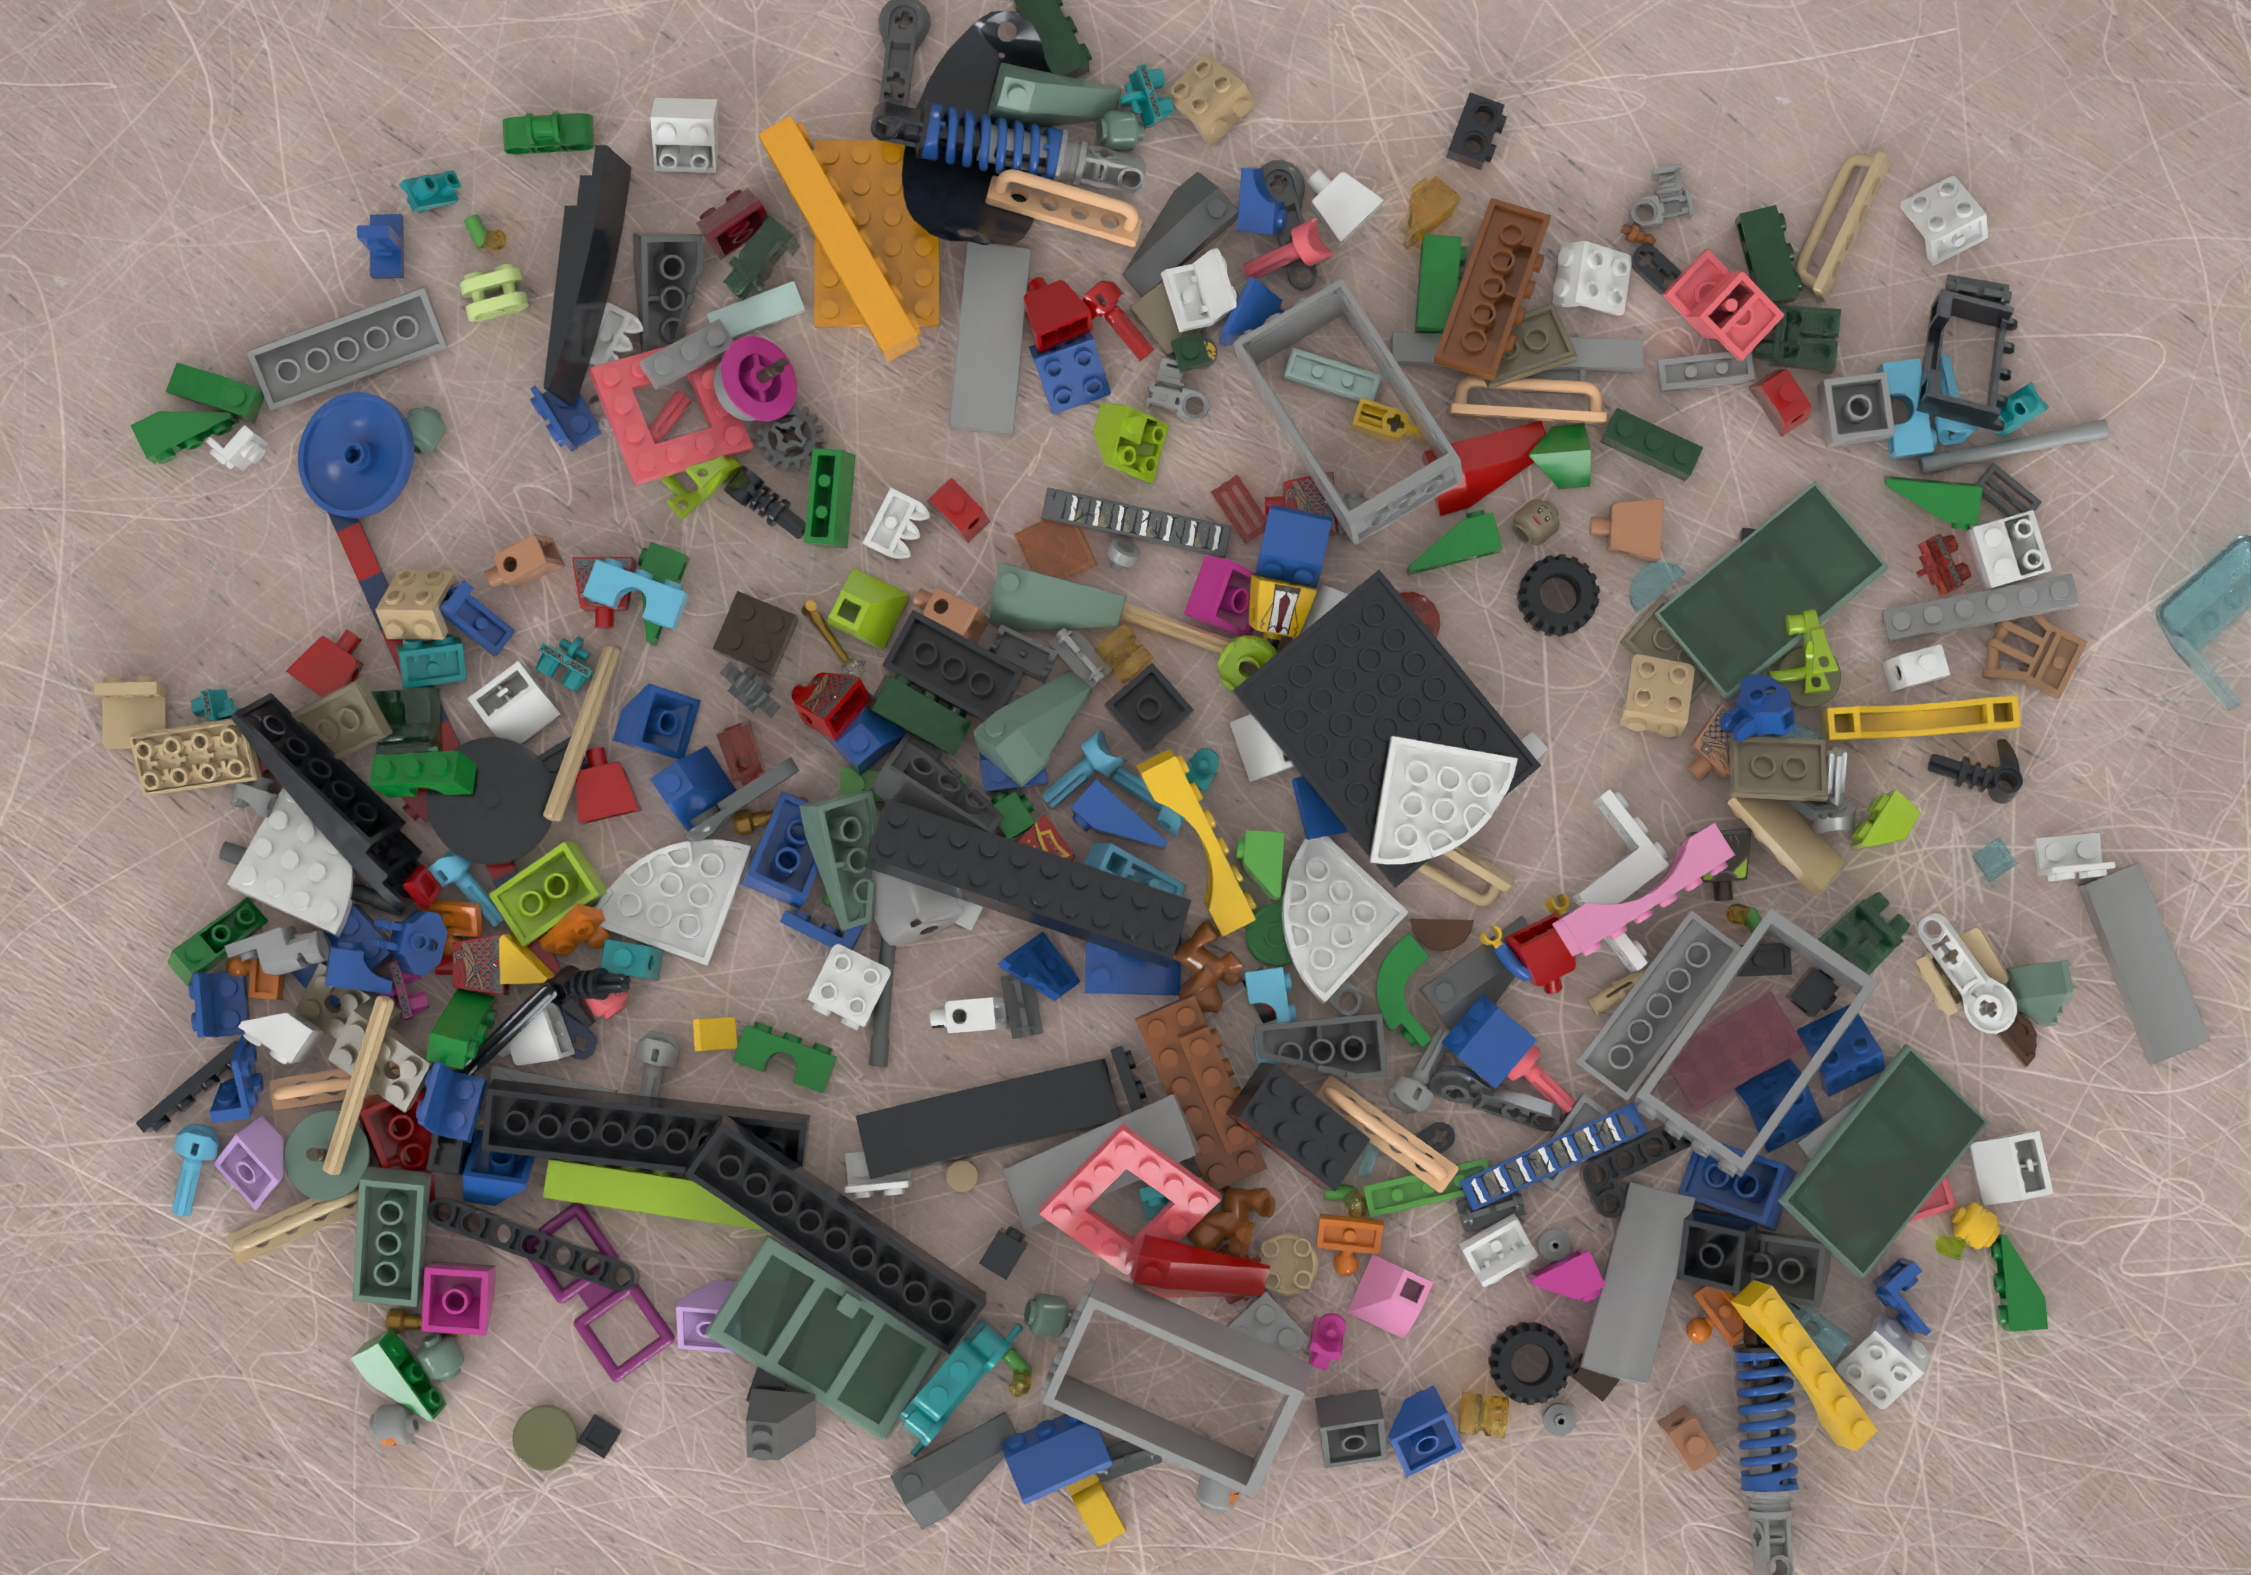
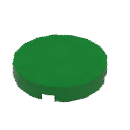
M1271 904L1261 907L1254 913L1256 920L1246 925L1245 941L1248 950L1256 960L1268 966L1280 967L1291 964L1293 961L1283 932L1282 904Z

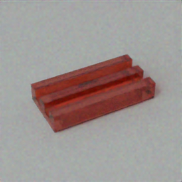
M1235 475L1231 480L1226 481L1220 487L1211 491L1212 496L1245 545L1264 533L1267 518L1238 475ZM1234 485L1262 526L1260 528H1257L1231 487ZM1223 492L1227 493L1251 529V534H1246L1222 498L1221 494Z

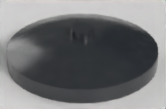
M498 737L471 740L452 750L459 751L475 762L477 766L473 794L443 795L439 791L428 788L427 809L429 819L442 843L461 858L485 865L509 863L520 859L534 850L545 838L553 822L546 819L543 814L554 784L548 769L541 759L522 744Z

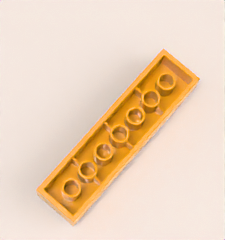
M790 115L758 133L764 150L887 363L919 346L918 335L922 333L918 322L911 311L904 312L903 308L906 305L895 284L889 286L887 283L891 279L880 257L875 259L872 257L875 251L864 229L859 232L856 228L860 226L856 220L857 217L848 202L842 205L841 200L844 198L841 194V189L832 175L828 178L825 174L828 173V170L818 149L816 148L811 151L810 147L813 144L801 121L795 123Z

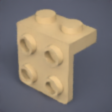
M1209 55L1203 56L1164 93V97L1169 96L1172 99L1174 108L1194 123L1203 140L1211 147L1257 105L1244 82Z
M405 569L396 573L375 609L386 639H445L448 629L439 606L455 580L453 571Z
M1641 654L1634 655L1631 661L1626 701L1620 713L1619 725L1626 726L1632 731L1647 730L1658 732L1663 737H1681L1689 717L1695 672L1694 666L1688 663Z
M138 676L135 677V682H123V677H104V683H93V696L102 698V745L105 748L132 749L129 735L167 728V685L155 682V677Z
M1975 927L1959 935L1990 978L2004 985L2009 982L2010 977L1980 927ZM1956 949L1949 950L1950 953L1946 955L1949 960H1956V956L1959 954ZM1928 951L1916 960L1918 974L1925 983L1928 982L1932 989L1936 1006L1940 1010H1944L1947 1017L1963 1008L1962 995L1932 953Z

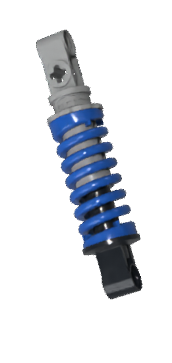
M928 99L923 110L891 102H881L873 109L871 120L872 135L880 141L915 147V159L920 160L923 158L937 161L942 148L946 149V162L948 164H954L958 152H963L962 165L964 167H971L976 155L981 171H987L989 164L992 163L995 164V172L997 174L1004 172L1006 167H1011L1014 170H1025L1037 176L1041 174V177L1057 182L1060 179L1071 180L1072 184L1076 185L1082 182L1099 188H1110L1127 193L1139 192L1146 182V165L1140 156L1114 151L1107 147L1088 145L1087 141L1083 140L1079 143L1068 140L1067 129L1061 130L1049 127L1041 135L1039 126L1037 124H1030L1025 132L1021 121H1013L1010 128H1008L1006 119L998 117L992 125L990 116L985 113L978 117L975 124L974 114L971 110H965L958 122L957 109L952 106L946 109L941 119L943 106L933 103L932 100ZM886 118L891 120L893 123L889 125H884L880 123L878 120ZM1127 171H1136L1139 174L1131 177L1127 176L1124 173Z
M1743 1319L1744 1343L1734 1345L1733 1352H1735L1737 1367H1746V1363H1750V1370L1738 1371L1736 1378L1739 1381H1751V1387L1739 1388L1737 1390L1739 1398H1751V1405H1740L1737 1408V1412L1740 1415H1747V1422L1738 1425L1740 1432H1748V1440H1741L1739 1447L1740 1449L1749 1450V1457H1742L1739 1460L1742 1467H1749V1470L1741 1471L1739 1493L1750 1497L1751 1500L1748 1517H1751L1753 1571L1755 1575H1771L1770 1568L1775 1561L1776 1570L1772 1575H1793L1791 1517L1794 1516V1510L1790 1507V1497L1800 1494L1801 1489L1797 1478H1792L1798 1474V1467L1794 1463L1789 1462L1797 1457V1449L1789 1445L1797 1437L1796 1431L1787 1426L1795 1423L1796 1415L1786 1409L1794 1406L1795 1398L1785 1392L1794 1387V1380L1789 1376H1785V1374L1791 1372L1785 1362Z

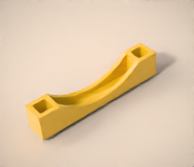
M2018 695L1927 704L1827 708L1821 711L1822 737L1826 739V743L2010 731L2020 727Z
M1168 749L1136 765L1154 801L1170 807L1183 816L1195 828L1201 839L1208 867L1207 888L1203 902L1221 936L1223 937L1255 921L1256 918L1252 912L1256 908L1254 900L1249 891L1243 893L1238 884L1243 881V878L1235 864L1229 865L1225 856L1230 854L1223 838L1219 837L1216 839L1212 828L1216 827V823L1208 809L1202 811L1198 801L1202 800L1203 797L1195 782L1189 784L1185 774L1190 771L1182 755L1176 757L1173 751Z
M1753 1280L1731 1303L1747 1325L1778 1354L1797 1377L1815 1407L1819 1422L1835 1444L1857 1452L1878 1429L1774 1287Z

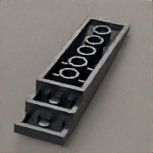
M595 145L592 175H580L577 205L565 206L543 388L568 406H575L597 340L615 269L627 204L631 166L607 145Z
M272 693L233 713L231 719L265 765L303 812L352 867L398 913L415 903L402 885L413 871L422 865L417 860L423 852L400 831L406 822L341 759H336L334 757L335 754L302 722L299 723L292 716V712Z
M1105 1058L961 1090L856 1116L870 1179L898 1172L904 1173L932 1165L938 1166L1104 1125L1120 1118Z

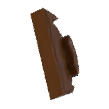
M1410 919L1412 932L1418 941L1427 948L1437 951L1455 949L1464 943L1472 931L1474 920Z
M2017 1013L2011 1026L2007 1030L1997 1033V1035L2022 1065L2027 1067L2036 1055L2037 1033L2031 1022Z

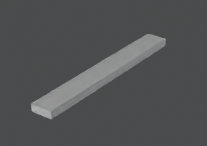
M1393 332L1392 355L1399 366L1445 367L1434 363V357L1443 333ZM1569 337L1576 351L1577 360L1549 369L1642 373L1644 369L1643 339Z

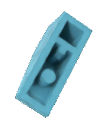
M1093 843L1084 862L1085 865L1178 896L1182 895L1186 885L1112 843Z

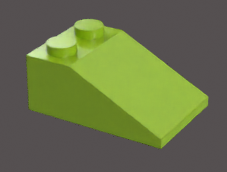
M564 841L488 895L521 946L526 947L546 935L576 904L591 907L607 894V887L577 841Z

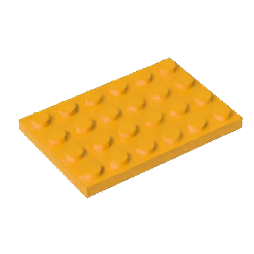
M814 140V149H818L828 170V173L825 174L828 178L831 175L834 177L844 198L841 200L842 205L847 202L849 203L860 225L856 228L859 232L864 229L873 245L875 253L872 254V257L874 259L880 257L891 279L887 283L889 286L895 284L906 305L903 308L904 312L911 311L920 327H940V238L929 234L913 220L907 210L902 185L905 145L880 140ZM814 236L815 328H865L864 321Z

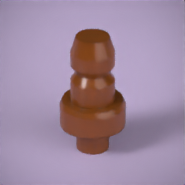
M1633 223L1631 227L1626 224L1622 226L1620 232L1626 235V241L1630 243L1636 241L1643 245H1654L1656 239L1652 235L1640 230L1641 227Z

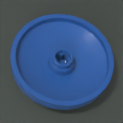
M364 392L345 393L323 404L307 423L298 450L299 474L309 497L325 511L352 519L375 515L391 505L405 488L414 462L413 436L404 415L386 399Z

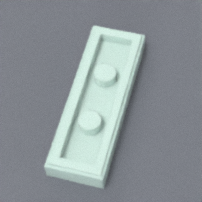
M792 281L707 314L710 324L720 319L732 339L804 313L806 310L796 284Z
M1293 347L1283 376L1285 380L1358 403L1360 398L1370 401L1375 400L1382 375Z

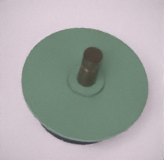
M321 1111L311 1114L294 1128L286 1144L285 1167L293 1185L301 1193L312 1199L330 1201L348 1195L357 1188L359 1179L365 1169L370 1167L371 1164L370 1143L362 1127L357 1123L341 1173L339 1175H330L323 1171L324 1160L340 1112Z

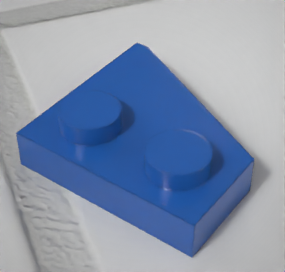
M1043 931L998 963L1000 968L1053 1001L1059 999L1081 982Z

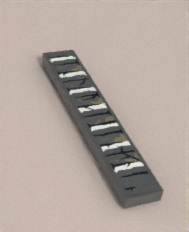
M1047 487L1041 520L1221 558H1226L1232 526L1049 487Z

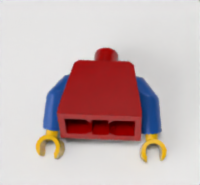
M1565 894L1557 895L1559 907L1556 905L1553 897L1547 898L1545 901L1546 909L1553 914L1506 936V943L1501 941L1502 932L1497 926L1489 927L1495 934L1493 941L1489 940L1484 932L1480 933L1481 942L1495 947L1494 953L1508 971L1521 981H1530L1537 987L1543 986L1544 992L1547 994H1555L1561 991L1563 986L1560 977L1574 971L1576 967L1575 957L1577 955L1572 957L1552 925L1570 913L1566 910L1570 902Z

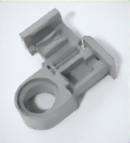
M1681 163L1652 170V180H1657L1659 190L1655 191L1656 195L1640 198L1634 202L1629 212L1632 224L1635 223L1641 229L1660 226L1663 224V220L1683 215H1688L1689 219L1692 218L1695 210L1691 192L1688 189L1683 191V195L1681 192L1684 189L1680 173ZM1673 173V175L1661 178L1657 177L1660 175ZM1640 205L1649 206L1653 212L1652 219L1649 221L1639 220L1635 213L1636 208Z
M1162 357L1156 378L1159 384L1155 386L1156 381L1150 383L1145 406L1149 409L1151 404L1177 411L1176 416L1190 420H1200L1205 417L1209 410V402L1206 396L1200 392L1185 388L1180 392L1181 386L1184 387V383L1181 382L1183 373H1179V370L1176 369L1178 367L1175 360ZM1191 397H1199L1204 402V409L1198 415H1191L1186 410V402Z

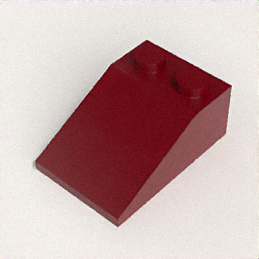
M748 188L743 192L737 190L725 199L726 203L718 209L712 207L706 210L699 217L700 221L696 223L720 260L772 226L763 204Z

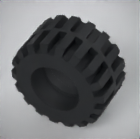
M1558 554V556L1554 557L1552 555L1546 556L1543 560H1538L1521 579L1520 588L1517 592V599H1519L1520 603L1518 608L1520 612H1523L1525 622H1530L1534 626L1532 629L1535 631L1545 632L1544 635L1565 636L1566 634L1578 631L1594 615L1600 600L1598 599L1600 588L1599 585L1596 586V575L1589 572V566L1586 563H1579V558L1574 556L1568 558L1566 554ZM1560 578L1572 585L1576 593V603L1570 611L1555 613L1545 607L1541 600L1540 590L1547 580Z
M1519 1322L1518 1325H1510L1506 1328L1505 1332L1499 1333L1495 1344L1491 1345V1356L1488 1357V1364L1491 1370L1489 1372L1496 1386L1507 1397L1527 1405L1543 1404L1548 1402V1399L1551 1397L1556 1398L1562 1387L1565 1389L1568 1384L1566 1380L1568 1376H1571L1570 1362H1572V1359L1567 1350L1569 1348L1561 1339V1336L1547 1326L1536 1322ZM1527 1344L1540 1346L1548 1356L1546 1372L1541 1378L1533 1382H1525L1518 1379L1511 1367L1515 1352Z

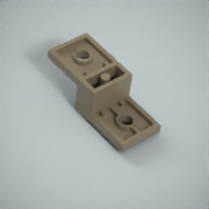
M326 960L318 964L295 1011L337 1040L328 1060L352 1075L375 999L380 995L376 992L326 986L324 983L328 961ZM331 995L336 996L340 1000L341 1009L333 1006ZM394 1005L368 1088L403 1112H407L412 1108L425 1083L426 1075L429 1069L433 1068L435 1062L426 1060L427 1053L393 1030L403 1012ZM390 1061L399 1066L400 1075H396L391 1071Z

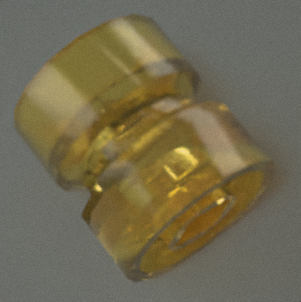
M1126 624L1111 633L1094 650L1105 664L1112 663V672L1122 684L1138 674L1154 658L1143 644L1137 645L1135 643L1136 636ZM1129 650L1132 656L1125 662L1122 661L1120 657Z
M1463 1392L1459 1411V1433L1478 1435L1483 1430L1486 1436L1504 1439L1508 1423L1509 1398L1493 1395L1484 1400L1481 1394Z

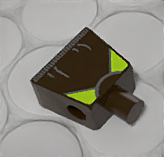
M1750 828L1720 830L1735 856L1725 861L1728 867L1718 874L1711 876L1710 872L1701 877L1703 883H1713L1714 901L1733 900L1732 881L1747 880L1751 843ZM1697 832L1687 833L1686 837L1689 838Z

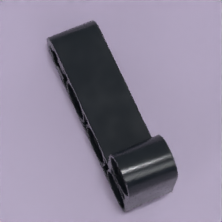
M1662 1125L1587 1160L1582 1164L1579 1176L1596 1212L1608 1218L1618 1217L1625 1209V1199L1616 1181L1690 1147L1692 1142L1687 1139L1685 1141L1673 1139L1669 1141L1672 1145V1148L1669 1149L1668 1141L1662 1135V1132L1665 1131L1663 1129L1665 1126ZM1665 1131V1136H1672ZM1650 1138H1656L1661 1146L1658 1154L1654 1156L1648 1155L1645 1150V1144ZM1626 1151L1631 1155L1632 1163L1630 1167L1622 1170L1617 1166L1616 1158L1618 1154ZM1594 1165L1600 1166L1603 1170V1177L1597 1183L1590 1182L1587 1176L1589 1168ZM1608 1194L1614 1195L1617 1200V1206L1611 1212L1604 1211L1601 1206L1603 1197Z

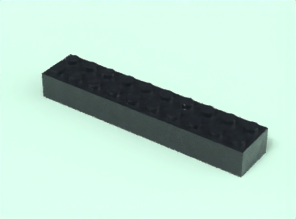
M888 798L865 863L866 868L1165 968H1169L1173 960L1192 901Z
M493 1079L486 1092L481 1150L685 1173L686 1165L722 1115L725 1114L805 1169L810 1115Z
M725 1114L722 1115L686 1165L684 1173L686 1177L948 1354L951 1353L987 1304L985 1291Z

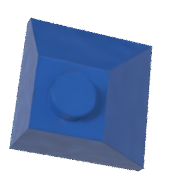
M1249 277L1236 302V308L1232 310L1221 331L1220 344L1225 347L1232 345L1238 336L1244 334V331L1249 329L1255 330L1262 326L1266 319L1273 314L1284 313L1285 311L1280 309L1283 300L1259 281Z
M648 684L621 710L613 741L680 760L685 757L701 700Z
M869 703L836 741L824 736L859 776L895 748L906 734L899 726L867 709Z
M707 746L674 762L650 779L668 807L687 831L694 828L690 822L691 820L714 806L721 811L717 803L737 791Z
M477 1130L463 1172V1202L496 1206L526 1189L536 1156L481 1150L483 1130Z
M1434 1385L1404 1400L1388 1434V1438L1406 1477L1464 1450L1448 1411Z

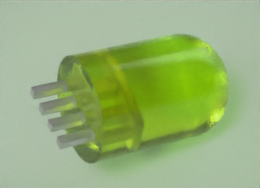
M1940 1236L1936 1240L1935 1249L1939 1254L1959 1261L1961 1259L1968 1260L1963 1255L1969 1257L1964 1251L1970 1253L1965 1248L1971 1249V1247L1966 1246L1962 1241L1948 1236Z

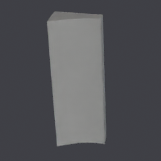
M967 242L949 423L951 430L1013 436L1025 319L1023 297L1027 294L1031 249Z
M427 286L250 349L246 353L269 410L272 411L443 349L448 344L438 321Z
M2140 864L2128 866L2107 876H2102L2077 886L2148 1064H2157L2211 1041Z
M1691 910L1576 1063L1628 1102L1711 992L1742 947Z
M1176 1094L1169 1095L1002 1170L1014 1198L1023 1230L1025 1231L1048 1221L1039 1215V1207L1122 1123L1178 1163L1200 1153V1147ZM1126 1169L1098 1198L1140 1180V1178Z
M1629 1182L1624 1196L1625 1209L1619 1215L1603 1276L1606 1286L1600 1289L1602 1294L1597 1298L1579 1367L1641 1386L1648 1384L1679 1264L1684 1218L1693 1211L1696 1198Z

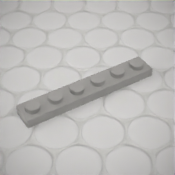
M2067 574L1882 610V616L1889 644L2078 607L2079 601L2073 575Z

